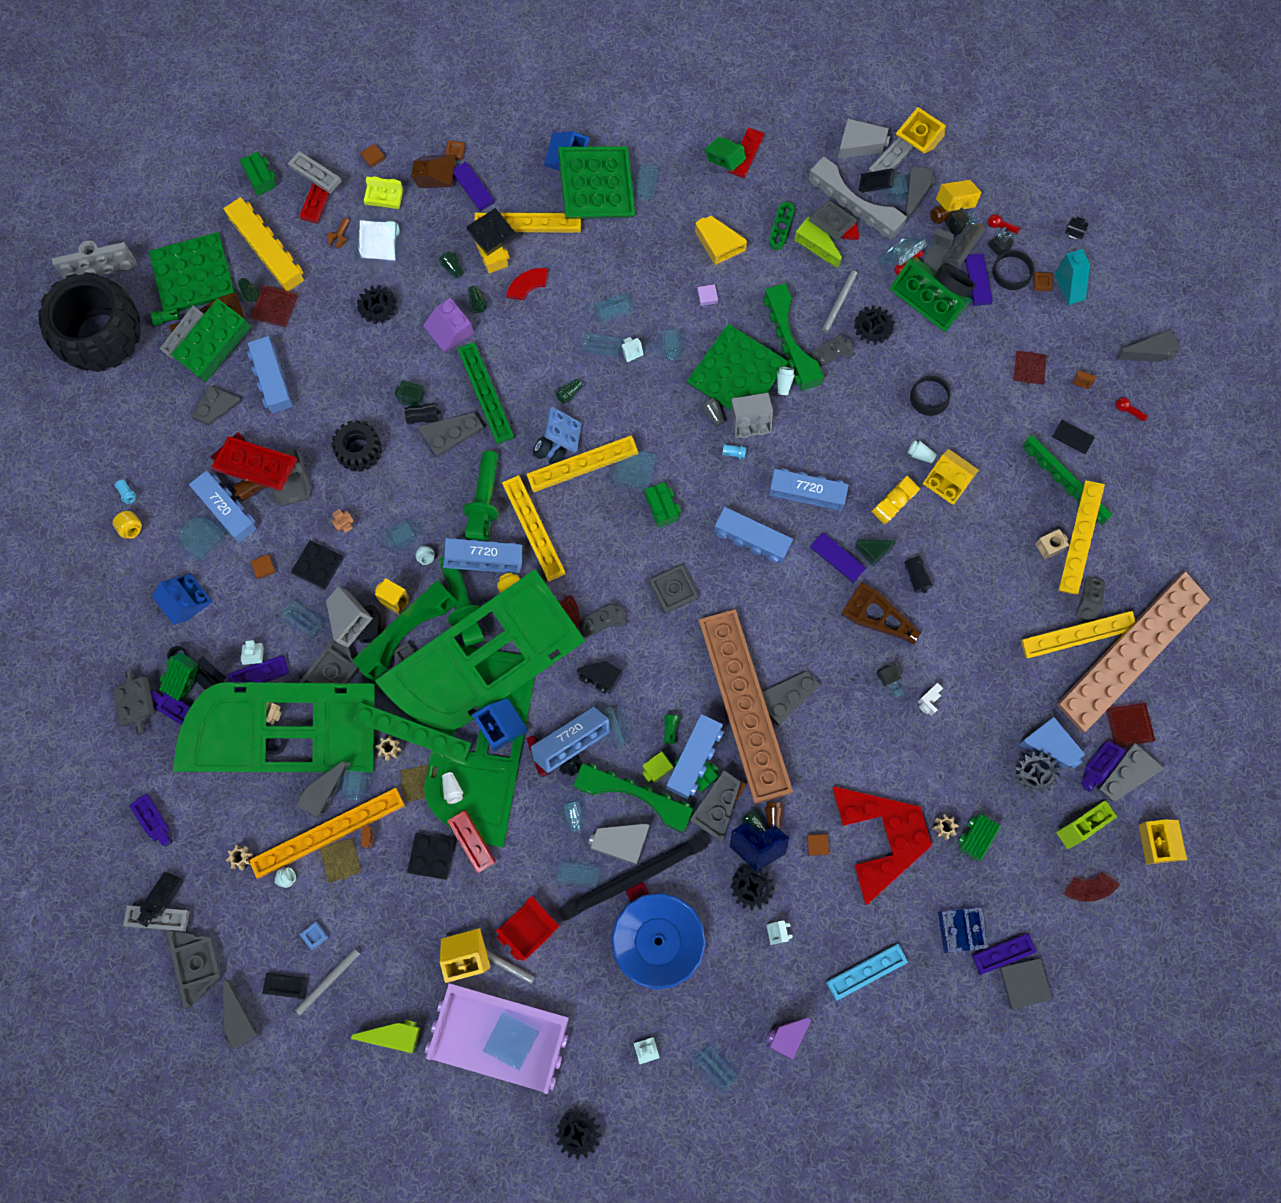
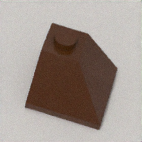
M456 155L421 156L413 161L411 177L418 188L452 187Z

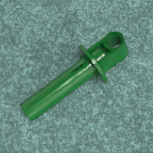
M493 451L482 452L474 502L467 503L463 507V513L468 517L465 529L467 540L487 541L489 539L490 523L499 516V511L491 505L498 463V454Z
M444 556L439 559V563L448 591L458 601L454 605L455 610L448 616L449 624L454 626L481 606L471 605L460 569L443 568ZM477 622L461 632L466 647L484 641Z

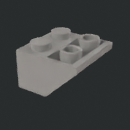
M768 393L731 399L735 438H747L749 436L771 433L773 409Z

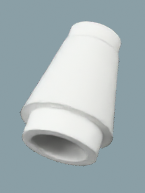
M449 772L442 775L444 799L447 800L448 804L461 801L463 799V791L454 774Z

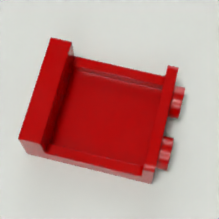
M531 896L526 901V904L495 931L498 933L496 938L503 946L508 944L512 949L510 954L517 961L521 959L525 962L560 926Z

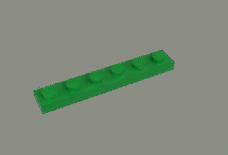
M475 342L457 348L496 444L499 445L514 439L512 430Z
M1031 435L1023 444L1025 452L1029 456H1033L1037 460L1038 465L1042 469H1046L1051 474V478L1055 482H1059L1064 487L1065 492L1073 496L1079 505L1084 486ZM1101 503L1096 522L1103 525L1113 514Z
M359 702L353 718L354 722L465 762L472 744Z

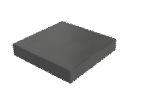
M828 200L810 216L809 221L838 240L856 224L857 219Z
M683 564L648 580L665 614L699 599V595Z
M1041 959L1000 967L1011 1009L1052 1000Z

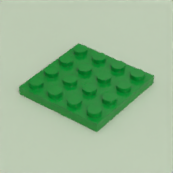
M628 146L559 147L557 149L565 219L635 217Z
M219 232L149 251L163 311L177 308L178 312L190 309L192 306L198 307L211 303L217 298L235 292Z
M727 324L688 378L687 384L707 397L714 398L721 406L731 411L732 398L768 393L777 381L779 367H787L788 361Z

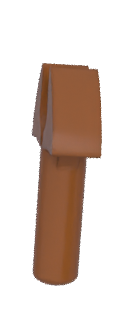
M343 218L336 233L328 232L330 247L333 241L339 239L335 245L337 249L347 243V239L343 237V234L350 222L348 218Z

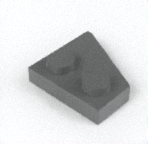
M208 386L192 414V418L210 426L219 417L227 414L230 408L236 404L239 405L242 400L217 388Z

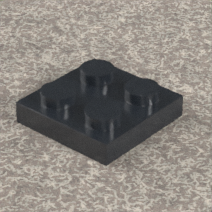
M496 208L466 226L468 233L487 256L517 237L515 231Z
M309 540L291 573L326 590L344 557Z
M415 833L407 873L448 880L456 840Z

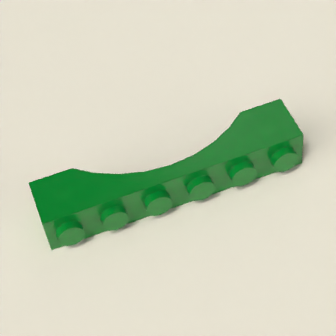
M786 283L765 289L764 297H762L763 304L770 311V322L776 326L775 334L778 339H781L783 354H787L788 367L794 369V382L796 386H799L801 391L822 385L824 376L818 362L799 348L790 333L788 311L792 297Z
M436 580L352 661L363 675L374 682L388 669L390 659L396 647L413 628L428 619L445 615L458 601L446 587Z
M594 764L581 765L573 784L574 789L591 796L608 792L625 793L635 796L651 806L661 817L666 827L684 834L693 812L689 803L681 800L677 803L667 794L661 793V795L653 793L654 790L650 787L643 785L641 788L636 786L633 780L628 778L621 780L617 778V774L608 770L605 773L599 771V767Z

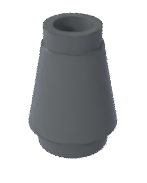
M714 398L701 405L704 414L716 427L725 422L719 403Z

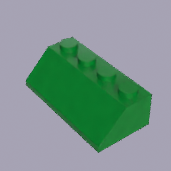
M917 257L911 258L889 289L942 331L946 332L963 314L972 299L960 296L946 288L936 278V272Z

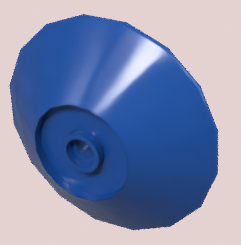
M664 893L643 895L627 904L617 917L611 936L613 957L622 973L637 985L654 990L673 988L689 979L700 965L706 945L703 924L695 910L679 897ZM656 938H660L662 940V944L657 946L655 945L654 940Z

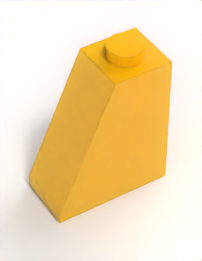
M713 216L701 218L695 223V233L714 265L746 251V239Z

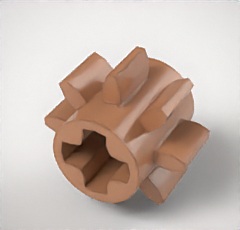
M338 509L332 513L334 518L331 522L338 532L343 530L347 533L353 529L351 524L354 520L347 510L341 512Z

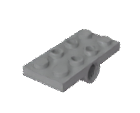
M84 241L80 244L78 253L52 258L53 266L64 279L66 276L74 273L76 275H83L84 272L98 275L104 273L111 274L117 270H129L137 266L136 259L124 242L98 248L93 241Z

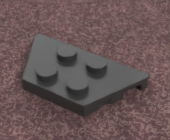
M332 639L299 683H349L359 668L352 661L354 658L349 648ZM335 688V693H341L344 688Z
M166 931L183 1009H189L222 978L212 937Z

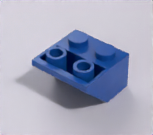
M574 131L552 133L544 166L560 171L557 149L559 147H587L590 137Z
M191 573L160 582L152 595V598L173 625L190 620L212 603L210 597Z
M508 698L489 704L472 715L494 752L528 732Z

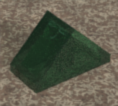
M857 539L855 543V549L873 567L895 546V540Z

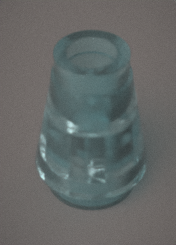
M579 801L563 804L564 809L562 811L571 832L583 829L582 805H579Z

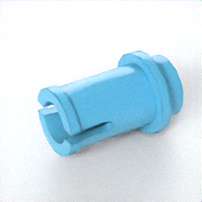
M724 444L723 456L739 457L740 460L745 458L746 447H743V445Z
M125 480L117 481L114 486L121 495V501L126 504L133 503L136 499L135 492L131 491Z

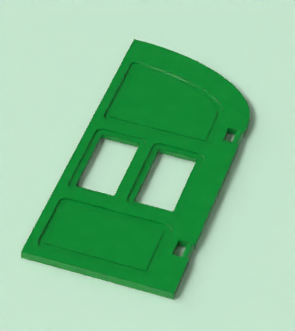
M534 569L375 681L399 708L414 719L438 729H457L474 719L468 711L476 705L481 710L489 704L501 701L584 643L585 639L539 573ZM492 611L505 631L467 657L454 637ZM512 640L525 660L487 685L474 666ZM558 649L560 653L550 659L548 655Z
M460 645L467 657L479 649ZM496 651L474 667L486 684L489 685L524 661L525 658L520 654ZM535 677L504 698L509 699L525 727ZM436 728L440 732L455 737L456 729L445 730ZM479 729L475 752H468L465 762L431 750L424 793L427 804L436 817L451 828L447 821L466 810L485 844L504 848L524 735L513 741L510 758L487 755L489 742L481 729ZM434 766L438 767L436 778H432ZM449 772L454 774L463 791V799L453 804L447 803L443 793L442 775Z
M224 682L215 684L199 695L183 721L175 750L173 772H328L342 761L351 763L347 772H373L374 729L354 722L353 718L359 702L375 707V683ZM235 687H246V692H235ZM335 688H347V693H335ZM267 702L313 703V726H266ZM266 738H313L312 762H266Z

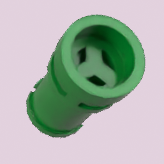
M177 308L162 312H151L154 326L168 321L180 320Z
M664 715L665 733L663 743L676 744V731L680 721L679 716Z

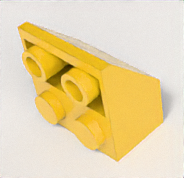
M948 449L940 457L923 482V485L954 505L976 476L979 469Z
M1179 820L1148 821L1138 825L1146 865L1187 860Z
M480 928L441 938L440 966L445 983L481 974L491 968Z

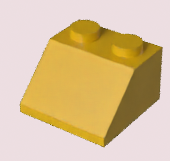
M917 107L896 132V136L925 154L933 150L943 139L946 125Z

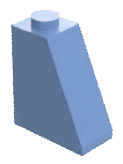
M1054 717L1020 743L1021 747L1031 752L1035 750L1036 754H1039L1040 750H1043V755L1045 756L1051 753L1050 759L1056 758L1057 763L1055 765H1059L1063 769H1067L1070 766L1074 769L1082 763L1080 758L1085 755Z

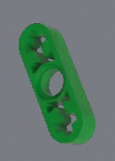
M783 202L779 205L769 237V246L773 250H781L784 247L794 215V206L790 202ZM789 209L786 218L783 217L784 210ZM784 223L786 228L781 230L776 225ZM778 234L780 235V239L778 244H775L774 242Z

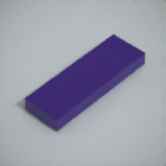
M467 162L454 168L453 176L479 211L495 203L493 197Z
M983 253L968 255L965 259L967 275L975 284V288L971 292L973 306L991 305L993 300Z
M823 532L810 545L813 551L853 584L866 570V567Z
M282 655L227 675L229 682L265 683L290 673L285 656ZM235 687V692L245 690L246 687Z
M1026 933L971 956L979 975L1032 955L1037 951L1029 933Z

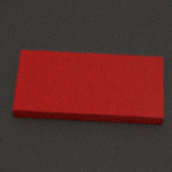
M228 436L212 465V469L282 491L297 462V458Z

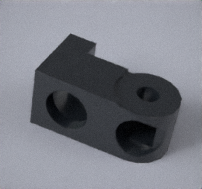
M367 605L364 609L373 619L364 628V631L358 635L361 643H371L381 634V615L374 605Z

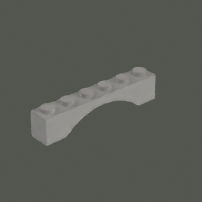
M824 156L810 170L809 180L813 186L821 188L827 196H832L842 207H847L851 210L854 216L862 218L868 226L877 229L883 237H888L892 240L905 226L907 216L896 208L874 205L862 200L851 192L844 184L838 167Z

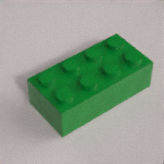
M217 298L173 351L171 356L206 382L252 326Z

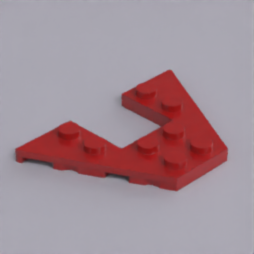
M832 787L842 826L881 817L892 856L854 865L864 904L868 905L932 846L920 806Z

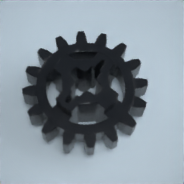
M380 285L377 286V289L371 286L369 291L365 288V294H359L360 299L357 300V309L361 317L366 318L367 322L372 320L374 324L377 323V320H380L382 324L385 318L389 321V315L394 316V310L397 309V301L393 297V292H388L387 287H384L382 290Z
M872 305L870 310L865 307L864 311H859L854 321V329H857L856 335H861V341L867 339L866 344L873 341V344L876 345L878 340L882 344L884 338L889 339L894 329L892 328L894 321H891L892 315L887 316V309L881 311V306L875 309L874 305ZM874 321H876V326H874V328L872 329V324H874Z
M1032 750V755L1025 752V759L1019 758L1020 764L1016 765V770H1018L1016 777L1020 778V785L1025 783V790L1031 787L1032 793H1035L1036 789L1043 793V788H1047L1050 791V784L1057 785L1055 778H1060V773L1057 772L1060 770V767L1055 765L1057 763L1056 758L1050 759L1051 753L1045 756L1043 755V750H1040L1039 754ZM1032 761L1029 767H1025L1029 762ZM1035 765H1037V768L1040 771V778L1038 777V774H1036Z
M754 865L751 866L750 870L745 866L743 867V873L740 871L736 872L738 878H732L735 885H731L730 889L735 890V892L731 896H737L736 904L742 902L743 909L747 905L750 906V911H753L755 905L758 909H761V903L767 905L768 901L766 898L772 899L773 897L769 893V891L775 889V887L770 886L773 879H767L768 872L761 873L762 867L756 871ZM751 874L759 876L762 880L754 879ZM744 877L745 885L739 889L740 880ZM749 882L752 883V885H757V888L755 889V894L752 892V890H747V888L750 886ZM766 887L764 896L760 898V890ZM747 895L752 898V901H748L742 896Z
M580 1110L577 1111V1116L569 1112V1119L563 1117L562 1121L564 1124L557 1125L561 1132L556 1133L555 1136L560 1137L561 1140L556 1144L563 1145L561 1152L564 1153L567 1150L569 1152L568 1158H571L573 1154H576L577 1160H579L580 1154L588 1158L587 1152L594 1153L593 1145L599 1146L600 1144L596 1140V1138L602 1136L601 1133L596 1132L600 1128V1124L594 1125L593 1123L596 1118L589 1119L588 1112L584 1116H581ZM578 1120L585 1121L589 1126L583 1127L579 1125ZM570 1123V1134L564 1136L565 1128ZM575 1129H578L579 1132H584L581 1142L578 1138H573ZM593 1133L592 1141L587 1146L585 1140L588 1135ZM568 1144L578 1145L579 1150L571 1148Z

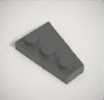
M473 412L418 426L417 429L438 458L482 431L484 427Z
M806 671L762 692L769 716L780 726L820 687V684Z
M1131 743L1126 749L1124 756L1097 787V790L1110 801L1115 802L1165 768L1136 743Z
M723 770L690 818L692 822L722 843L740 785V781L725 770Z

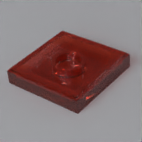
M263 285L251 318L286 328L298 295Z
M1146 703L1108 708L1106 710L1114 744L1125 747L1130 746L1131 743L1138 745L1155 742Z

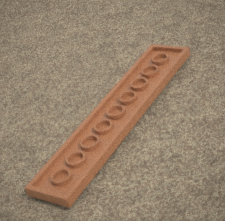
M1186 571L1181 572L1057 703L1058 707L1081 732L1086 733L1210 600Z
M736 609L699 619L701 631L754 804L792 794L791 783Z

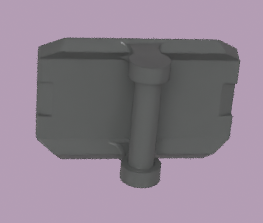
M294 448L282 452L297 458V462L282 491L271 488L274 501L281 507L309 499L310 486L301 452Z

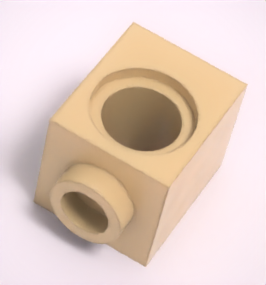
M1060 529L1039 538L1035 543L1044 560L1063 552L1069 546L1067 536ZM1050 541H1054L1057 547L1052 546Z

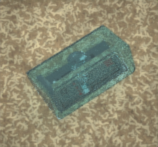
M627 293L593 304L600 323L634 312L632 302Z

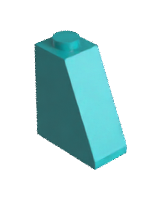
M1083 249L1067 253L1054 275L1068 306L1086 300L1090 263Z

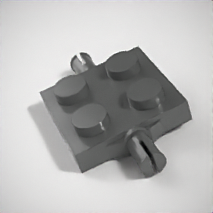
M129 669L124 671L126 683L113 689L120 727L135 724L136 735H141L145 733L143 721L155 714L148 677H140L134 680L133 670Z

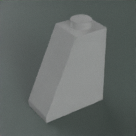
M848 119L838 158L882 153L884 146L888 147L890 136H887L889 128Z
M338 586L326 600L333 639L349 647L373 618L350 592Z
M638 824L598 828L596 833L592 832L588 844L591 845V850L637 866L649 825Z

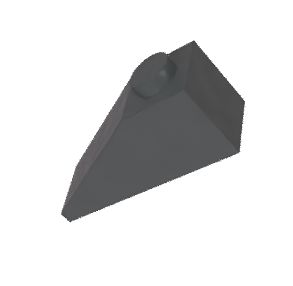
M911 167L908 176L904 214L907 216L906 222L909 221L927 196L930 187L933 188L935 177L932 176L933 169Z
M1169 330L1121 349L1117 359L1147 362L1166 360L1168 362L1177 356L1176 354L1181 347L1172 331Z
M342 761L305 790H302L298 796L299 802L297 806L316 817L324 816L351 763Z
M224 981L225 1041L229 1047L239 1049L261 1034L233 981Z

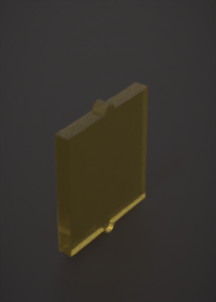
M429 765L401 770L403 783L401 788L404 790L405 802L425 799L424 786ZM435 766L433 767L432 778H436Z
M353 839L340 843L335 842L333 845L320 849L329 883L340 879L346 880L349 876L361 873Z

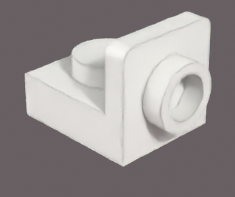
M938 683L918 701L920 704L919 708L925 714L929 713L931 716L937 709L930 701L934 703L941 696L939 692L943 689Z

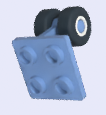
M551 407L548 412L545 434L535 443L533 456L538 459H543L546 456L550 458L549 463L554 464L562 461L565 448L575 453L578 449L581 422Z

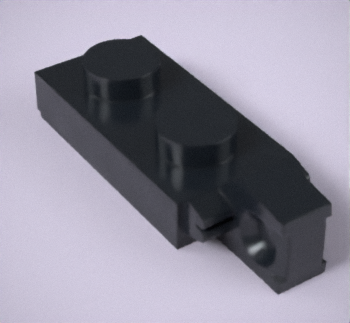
M164 871L140 908L141 913L137 919L140 925L148 927L153 918L162 916L183 884L182 878Z

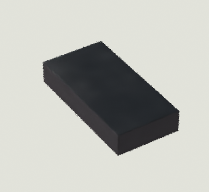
M890 168L861 174L859 191L864 193L892 188L895 171Z
M1061 420L1052 436L1083 454L1087 453L1095 439L1094 436Z
M203 656L198 660V663L220 683L227 678Z
M266 973L262 994L304 999L308 978Z

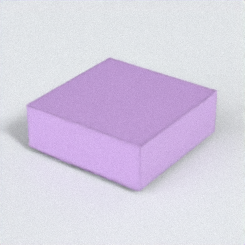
M715 284L697 287L700 306L718 303Z

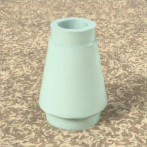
M779 367V371H777L778 394H789L795 376L793 368Z
M914 440L907 452L911 455L910 457L931 464L937 455L920 440Z

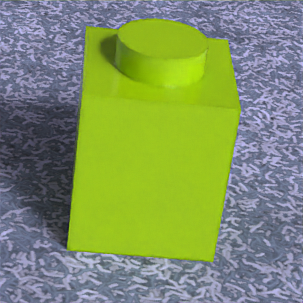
M661 751L642 765L644 770L642 774L648 782L652 781L655 784L672 772L673 766Z

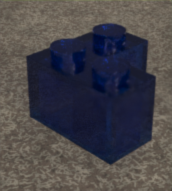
M746 822L732 830L729 847L757 872L786 854L789 837L777 826H773L760 834Z

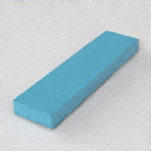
M896 944L826 983L834 999L837 1001L908 963L899 944Z

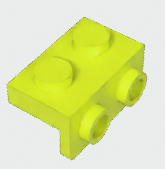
M376 176L366 177L365 205L400 209L403 195L401 181L382 179Z

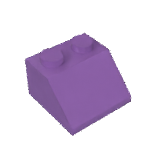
M451 298L435 307L423 325L444 353L474 334L472 324Z
M802 1018L778 1026L775 1030H770L765 1040L768 1042L767 1047L789 1059H793L811 1020Z

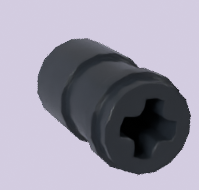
M436 403L404 408L407 424L439 421L438 414H441V409H437Z
M920 556L910 558L904 564L910 576L914 592H923L924 594L933 587V584Z

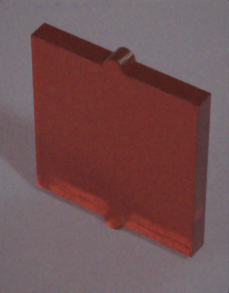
M1016 351L1013 381L1044 385L1047 355L1033 353V351Z

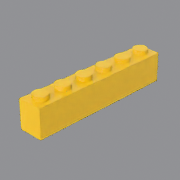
M240 197L223 208L228 219L286 292L304 281L302 277L304 272L298 264L294 265L290 253L282 250L284 247L281 242L272 237L274 234L268 226H263L262 218L259 214L255 215L253 213L254 209L248 201L245 203Z

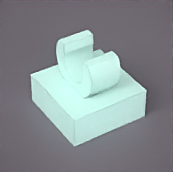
M631 337L623 339L625 344L621 346L627 362L644 355L638 338L634 340Z
M254 640L246 641V645H242V664L262 663L264 650L262 643L255 644Z
M778 921L767 924L770 945L788 942V939L792 938V935H787L786 928L790 927L789 923Z
M654 1037L634 1043L639 1064L660 1058Z

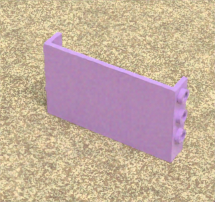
M448 984L444 1000L441 999L437 1011L440 1012L438 1020H434L431 1032L434 1033L432 1041H428L425 1048L426 1059L439 1061L532 1088L548 1094L549 1090H553L557 1079L553 1077L555 1068H560L562 1056H559L561 1047L565 1048L568 1035H565L569 1018L454 984Z

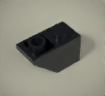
M603 661L579 667L577 675L579 676L578 679L583 683L589 684L590 682L595 685L597 691L603 694L606 692L611 694L622 676V670Z

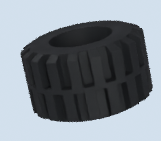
M355 420V423L348 421L347 425H340L341 429H336V436L333 435V443H331L339 463L344 468H350L354 472L356 469L359 472H362L363 468H366V470L371 469L369 466L371 464L375 466L377 464L375 460H379L381 457L379 453H382V444L374 428L371 425L368 426L367 422L364 421L361 424L359 420ZM353 441H367L361 451H347L348 446Z

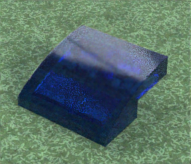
M982 907L938 912L944 953L988 949Z

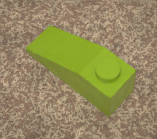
M808 216L797 229L794 240L836 268H839L842 256L829 235L811 223Z
M1105 800L1056 833L1066 848L1070 849L1086 840L1117 818V816Z
M405 1020L404 1023H396L353 1034L351 1039L415 1053L421 1027H416L417 1022Z

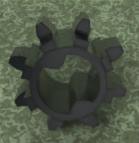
M1080 217L1076 219L1071 218L1065 234H1068L1070 239L1077 240L1079 238L1082 240L1088 223H1085V219Z
M577 754L561 764L559 771L563 775L575 776L576 773H579L583 764L580 756Z

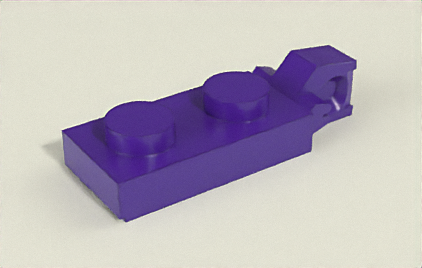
M151 690V697L155 702L153 707L182 725L190 707L180 700H175L165 692L159 695Z
M1107 740L1085 768V773L1083 774L1085 778L1081 782L1083 789L1090 792L1096 784L1100 785L1126 753L1125 749Z
M144 794L129 805L143 829L153 841L159 840L161 845L165 847L172 843L167 834L170 831L168 824L148 794Z

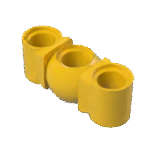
M907 475L871 512L885 525L920 488Z

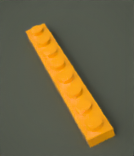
M394 788L250 859L249 862L257 879H260L361 829L362 826H367L405 807V804L398 789Z

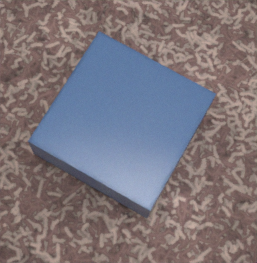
M317 921L299 934L311 951L329 938Z

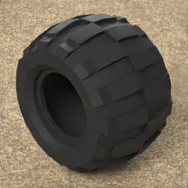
M84 272L83 275H76L75 273L68 275L62 281H57L50 286V291L44 294L41 300L42 309L38 310V319L44 341L60 360L81 370L87 371L90 369L99 372L105 371L106 368L111 366L114 368L122 364V360L132 355L135 351L134 345L139 343L140 317L136 305L120 285L107 277ZM95 315L110 316L107 324L98 333L86 338H78L79 329L85 320Z

